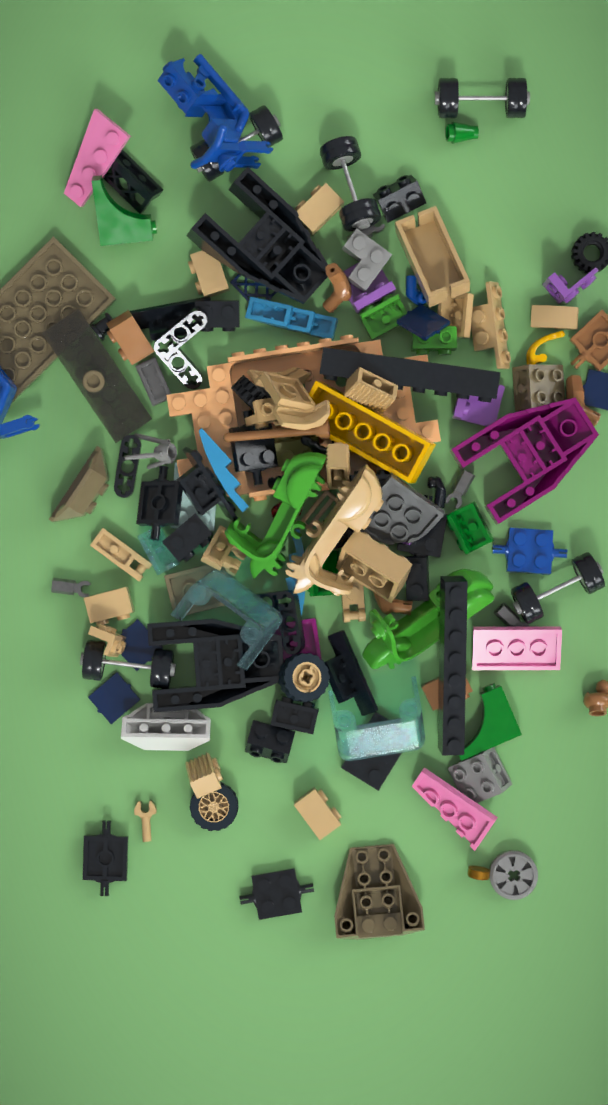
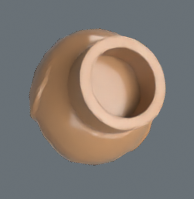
M601 680L596 684L597 693L587 692L583 699L584 705L589 709L591 716H604L607 714L608 681Z

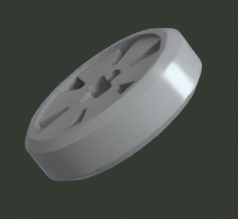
M509 850L499 854L493 860L490 866L489 879L492 887L500 896L510 900H518L528 896L534 890L538 881V870L534 861L527 854L517 850ZM510 870L513 872L519 871L517 873L519 876L517 880L515 878L508 879L510 877L508 874Z

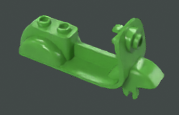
M307 452L294 455L291 460L286 459L281 469L284 475L282 479L277 478L272 488L275 490L273 497L281 500L282 503L263 540L250 531L251 523H248L245 527L240 523L241 518L239 517L226 528L225 535L228 538V542L251 558L250 571L253 579L263 569L269 574L277 576L278 571L274 570L273 567L281 569L283 564L278 562V560L286 561V557L280 551L288 535L291 533V536L295 539H300L302 534L296 531V528L299 527L304 530L307 525L302 521L296 522L308 496H318L312 490L320 491L322 489L317 482L325 483L320 472L327 455Z
M460 569L447 575L463 576L468 581L467 620L494 600V595L491 593L493 584L483 573L476 570ZM440 583L430 592L429 601H425L411 611V615H406L397 622L391 613L382 618L376 609L370 610L371 631L376 637L367 644L362 656L372 669H378L385 664L390 669H394V663L399 665L401 662L408 661L439 641Z

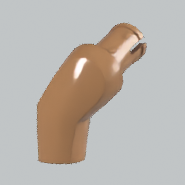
M331 263L325 268L326 275L332 282L334 291L322 303L325 310L329 313H333L343 301H349L352 296L349 280L336 263Z
M571 375L566 380V400L576 397L589 420L595 426L601 414L585 406L581 376Z
M373 592L382 613L388 615L391 612L411 615L413 601L394 599L390 603Z

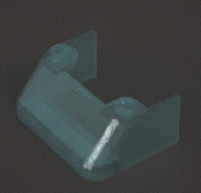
M214 569L190 587L170 615L182 621L194 604L202 606L212 596L247 621L242 627L240 635L241 639L250 647L237 664L240 668L247 670L281 625L282 616L277 609L226 571Z
M416 676L411 677L413 699H407L401 703L399 719L356 725V719L352 712L348 710L336 711L333 690L328 691L338 753L343 760L354 761L414 751L423 747L425 744V730Z

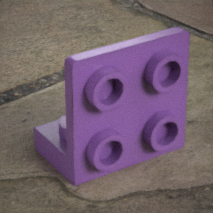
M358 263L343 271L347 278ZM381 269L364 293L350 283L352 296L349 301L358 314L363 308L371 304L374 305L385 296L395 293L396 288L392 281L389 282Z
M595 267L570 289L567 288L568 283L565 278L560 274L557 275L555 272L542 285L558 305L563 301L567 304L577 296L580 287L584 290L597 279L595 274L599 270Z
M499 385L497 399H492L491 403L478 401V396L470 395L469 399L457 398L452 418L485 427L491 425L497 420L505 387Z

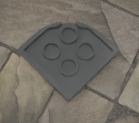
M391 473L381 485L383 505L378 512L373 511L369 517L371 522L368 527L360 531L369 534L373 540L384 544L412 543L425 536L445 515V511Z

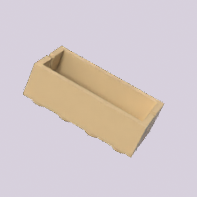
M436 206L417 213L418 227H415L414 215L395 222L397 237L429 307L447 301L448 295L452 299L470 292V280Z

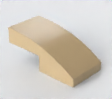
M532 305L531 327L578 330L579 308Z

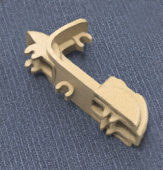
M366 464L360 468L352 481L343 480L344 486H338L339 492L337 496L339 500L323 524L315 519L312 521V524L318 530H306V534L313 539L302 557L292 555L291 559L295 562H287L289 569L285 570L286 574L297 579L293 594L302 593L314 584L329 590L336 596L351 594L354 579L353 573L350 577L342 575L345 569L343 567L338 570L337 574L323 569L322 566L347 528L349 527L357 533L361 529L365 530L371 522L369 517L373 511L378 512L384 503L380 482L374 471Z

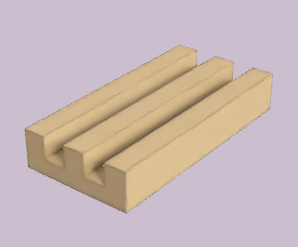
M328 490L324 491L301 521L305 523L326 496L330 497V499L314 517L315 520H319L332 502L335 501L337 503L339 499ZM312 521L309 525L306 524V529H310L311 531L318 530V528L316 530L312 528L314 526L312 524Z

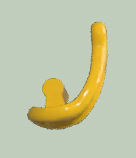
M564 331L548 334L535 341L527 351V365L545 362L547 360L545 354L535 355L537 348L547 341L564 337Z

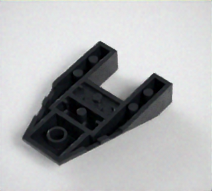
M247 167L228 190L260 218L254 227L238 243L205 213L186 236L201 250L241 276L304 304L328 277L325 271L328 264L319 248H316L311 240L307 228H304L298 218L299 214Z
M217 619L147 623L149 646L193 643L196 686L152 689L154 713L222 707L279 683L278 672H280V666L284 663L281 635Z

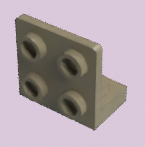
M528 364L512 368L515 411H523L565 400L563 365Z

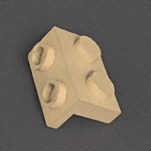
M465 293L452 299L448 295L447 301L438 304V314L450 321L448 326L457 327V338H470L474 294Z
M272 398L252 402L255 414L245 418L246 427L255 425V429L268 427V423L273 422L274 426L280 425L272 413L276 407Z
M99 624L98 627H90L89 635L108 642L103 655L118 657L125 650L126 642L124 641L126 637L117 634L116 628Z

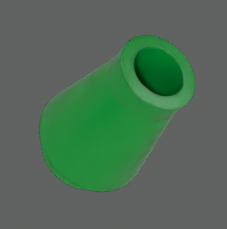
M457 122L446 125L445 137L447 142L454 144L478 139V126Z

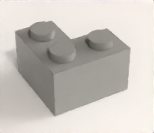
M357 228L342 248L344 252L359 262L348 277V280L363 293L392 256L391 253Z

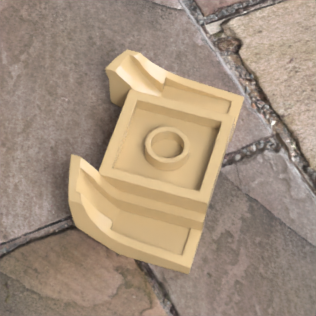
M297 367L280 372L250 369L247 371L255 386L264 387L270 394L273 403L276 405L272 413L282 427L308 430L322 426L330 416L329 401L325 400L316 405L303 386L306 379L311 375L309 372Z

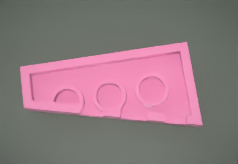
M94 109L64 191V194L80 207L85 205L93 193L92 177L102 175L103 178L131 137L99 109Z
M425 767L412 785L431 807L435 806L440 811V816L446 822L449 821L457 829L456 832L461 838L465 837L471 843L470 847L474 851L498 818Z

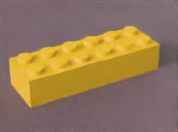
M316 380L309 395L316 405L325 400H328L330 403V416L327 419L330 425L329 439L334 442L348 444L349 450L408 483H416L436 444L379 412L368 408V406L361 405L360 402L357 403L349 399V397H345L344 393L330 385Z

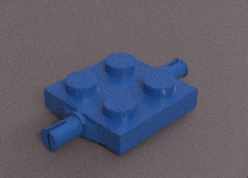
M509 528L506 545L493 544L492 554H505L507 560L506 572L550 575L554 557L567 558V554L561 553L568 552L567 549H554L553 530Z

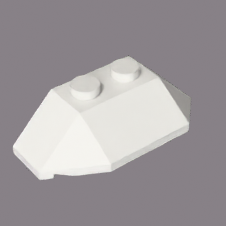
M146 703L129 715L122 717L121 739L143 750L189 751L210 741L211 719L198 709L154 713L153 703Z

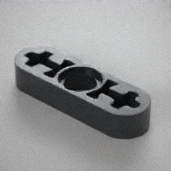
M127 435L121 442L114 483V491L121 498L130 497L135 489L139 459L130 460L134 464L132 472L125 473L122 470V463L126 461L123 454L124 452L126 454L129 453V447L125 445L126 442L134 439L137 448L132 449V455L141 453L142 443L135 435ZM120 474L127 477L133 476L132 481L127 479V486L130 487V491H126L125 494H122V491L118 489L119 485H123L124 478H120Z

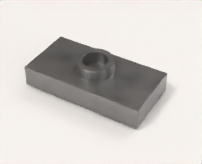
M154 357L136 365L135 367L152 406L167 401L166 395L171 394L156 358Z

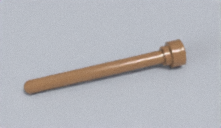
M326 420L322 426L308 430L283 428L226 433L223 439L226 442L307 435H316V437L326 439L330 438L329 420Z

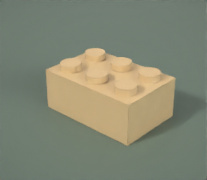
M354 531L341 549L336 569L345 568L344 574L350 577L353 573L355 581L392 603L405 585L412 563L404 556L392 552L388 546L373 540L369 534Z

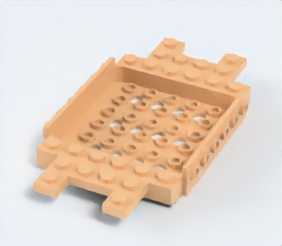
M353 335L341 336L340 340L337 341L325 338L318 340V344L312 345L307 341L297 343V347L288 348V345L276 346L273 351H266V348L253 350L254 354L245 355L244 352L232 353V357L227 358L228 363L207 366L210 388L166 395L170 417L192 414L197 451L203 458L202 464L212 471L214 477L217 476L208 460L199 434L201 428L232 461L227 469L241 484L235 490L239 496L249 495L250 499L254 498V502L267 500V496L274 495L275 490L269 488L268 479L282 476L284 472L281 471L282 467L265 469L261 471L263 484L254 486L253 473L246 471L235 472L231 442L224 441L223 436L229 433L230 428L244 425L243 411L252 409L231 387L243 375L253 383L247 374L249 369L280 372L297 367L311 374L304 382L308 394L316 380L324 382L344 393L346 386L339 387L334 380L324 379V375L320 374L323 347L383 356L380 339L359 343L358 337L353 338ZM419 355L407 357L404 359L428 362V355ZM403 386V390H397L396 400L381 414L433 443L441 442L438 419L416 423L410 387ZM274 422L272 423V429L287 428L281 425L274 426ZM319 437V444L326 448L333 441L329 438L321 439ZM349 451L350 475H354V471H359L365 464L375 474L378 470H385L360 455ZM188 458L176 460L179 477L193 467ZM325 461L320 472L325 483L317 482L322 487L320 491L332 490L328 488Z

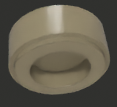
M91 370L83 376L82 383L87 391L94 393L104 387L105 380L100 372Z

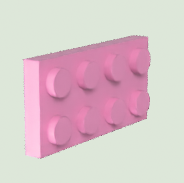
M473 626L472 670H560L561 626Z

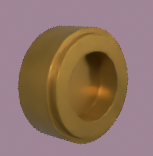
M469 866L468 876L476 880H488L490 869L482 866Z

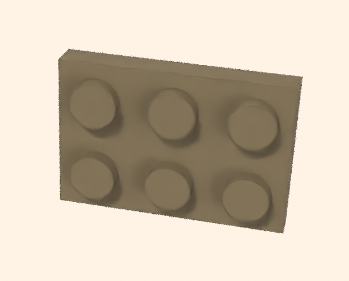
M204 565L164 575L175 618L238 602L233 577L223 566L220 571L209 565Z

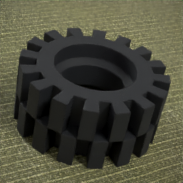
M585 233L574 243L571 250V259L574 260V266L577 265L579 267L578 270L585 271L584 273L588 274L595 267L600 272L608 265V238L602 237L603 234ZM595 245L598 247L600 257L596 261H589L585 258L584 248L586 246Z
M244 375L231 387L253 411V401L267 399Z

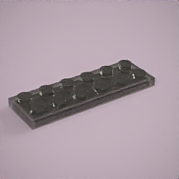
M79 309L42 332L115 443L152 420ZM91 370L100 372L105 380L104 387L94 393L87 391L82 383L83 376Z

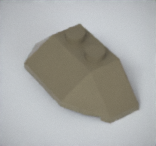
M96 446L50 516V521L59 522L79 518L93 512L97 505L95 500L99 495L103 496L109 487L107 484L109 477L103 449Z

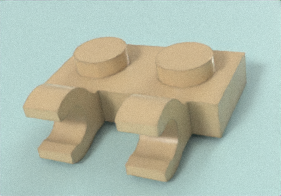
M220 525L200 561L219 571L223 566L230 575L235 576L242 562L230 557V552L232 551L241 560H244L246 555L228 542V538L225 535L226 528Z

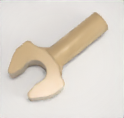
M150 800L149 811L144 812L141 809V801H138L134 814L142 819L143 842L151 841L150 818L157 813V808L154 802Z

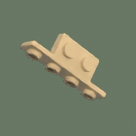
M489 281L485 283L488 304L474 306L472 309L471 330L474 351L494 348L497 369H510L511 356L507 349L508 334L504 327L505 312L501 305L502 290L498 282Z

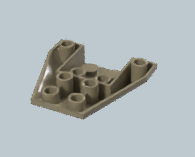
M394 844L350 848L334 915L337 939L360 940L402 936L425 930L423 907Z

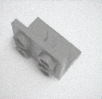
M494 747L448 768L457 789L476 803L499 795L512 785Z

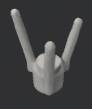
M135 433L136 437L158 443L159 445L155 447L154 453L125 456V460L155 457L159 461L147 466V469H152L164 464L173 463L177 456V449L170 439L162 440Z

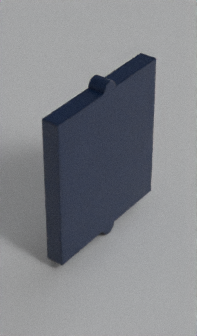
M421 304L412 311H407L406 315L397 320V324L426 341L450 325V321Z
M588 369L586 383L583 385L585 406L608 410V373Z
M138 619L127 629L122 630L121 635L126 637L124 641L126 642V647L121 655L127 662L146 664L148 661H152L156 648H163L162 645L149 646L148 630Z
M118 672L88 697L97 707V712L102 713L110 724H113L141 700L130 688L131 684H127Z

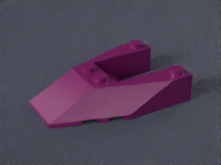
M575 397L509 413L452 448L450 453L462 469L499 445L503 449L523 482L484 506L497 525L554 490L599 434Z

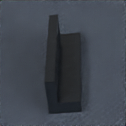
M123 150L111 165L112 173L107 172L103 177L139 214L143 213L150 202L163 192V189ZM119 178L127 181L128 188H123L120 185ZM135 193H139L145 199L142 205L136 201Z

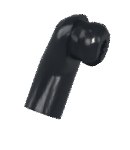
M438 476L429 477L428 488H435L434 503L440 508H444L446 489L442 479Z

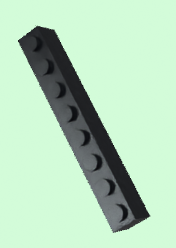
M323 347L320 374H323L324 379L337 381V377H344L347 381L354 371L361 367L398 385V390H403V386L412 387V392L425 393V389L434 390V395L447 396V393L450 392L456 393V398L469 399L470 395L478 396V401L490 403L492 399H497L501 373Z
M440 576L438 749L442 756L464 755L468 581L463 576Z

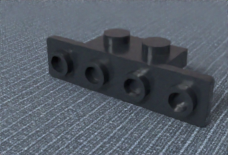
M210 296L132 310L130 313L140 329L149 328L151 341H155L160 334L191 309L195 308V300H211ZM191 322L190 324H188L191 330H193V328H192L193 322ZM178 327L175 329L174 334L176 336H185L187 331L183 327Z
M185 447L183 452L193 467L176 480L198 514L203 515L218 504L227 518L236 521L238 518L234 513L236 508L230 501H226L223 496L225 491L219 484H215L213 481L214 475L208 467H204L202 464L203 458L196 449L192 450Z
M341 630L329 635L328 639L336 656L325 661V665L329 669V683L338 704L354 697L362 716L378 711L375 699L372 696L345 631Z

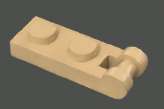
M104 528L101 529L90 544L91 547L139 582L144 577L142 574L145 570L150 569L153 565ZM134 560L140 563L135 570L130 567Z
M353 579L351 594L341 595L343 623L350 622V620L366 621L364 588L362 584ZM357 604V611H350L349 605Z

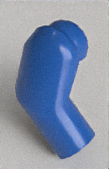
M406 276L407 298L415 305H423L426 303L423 293L417 288L416 277Z

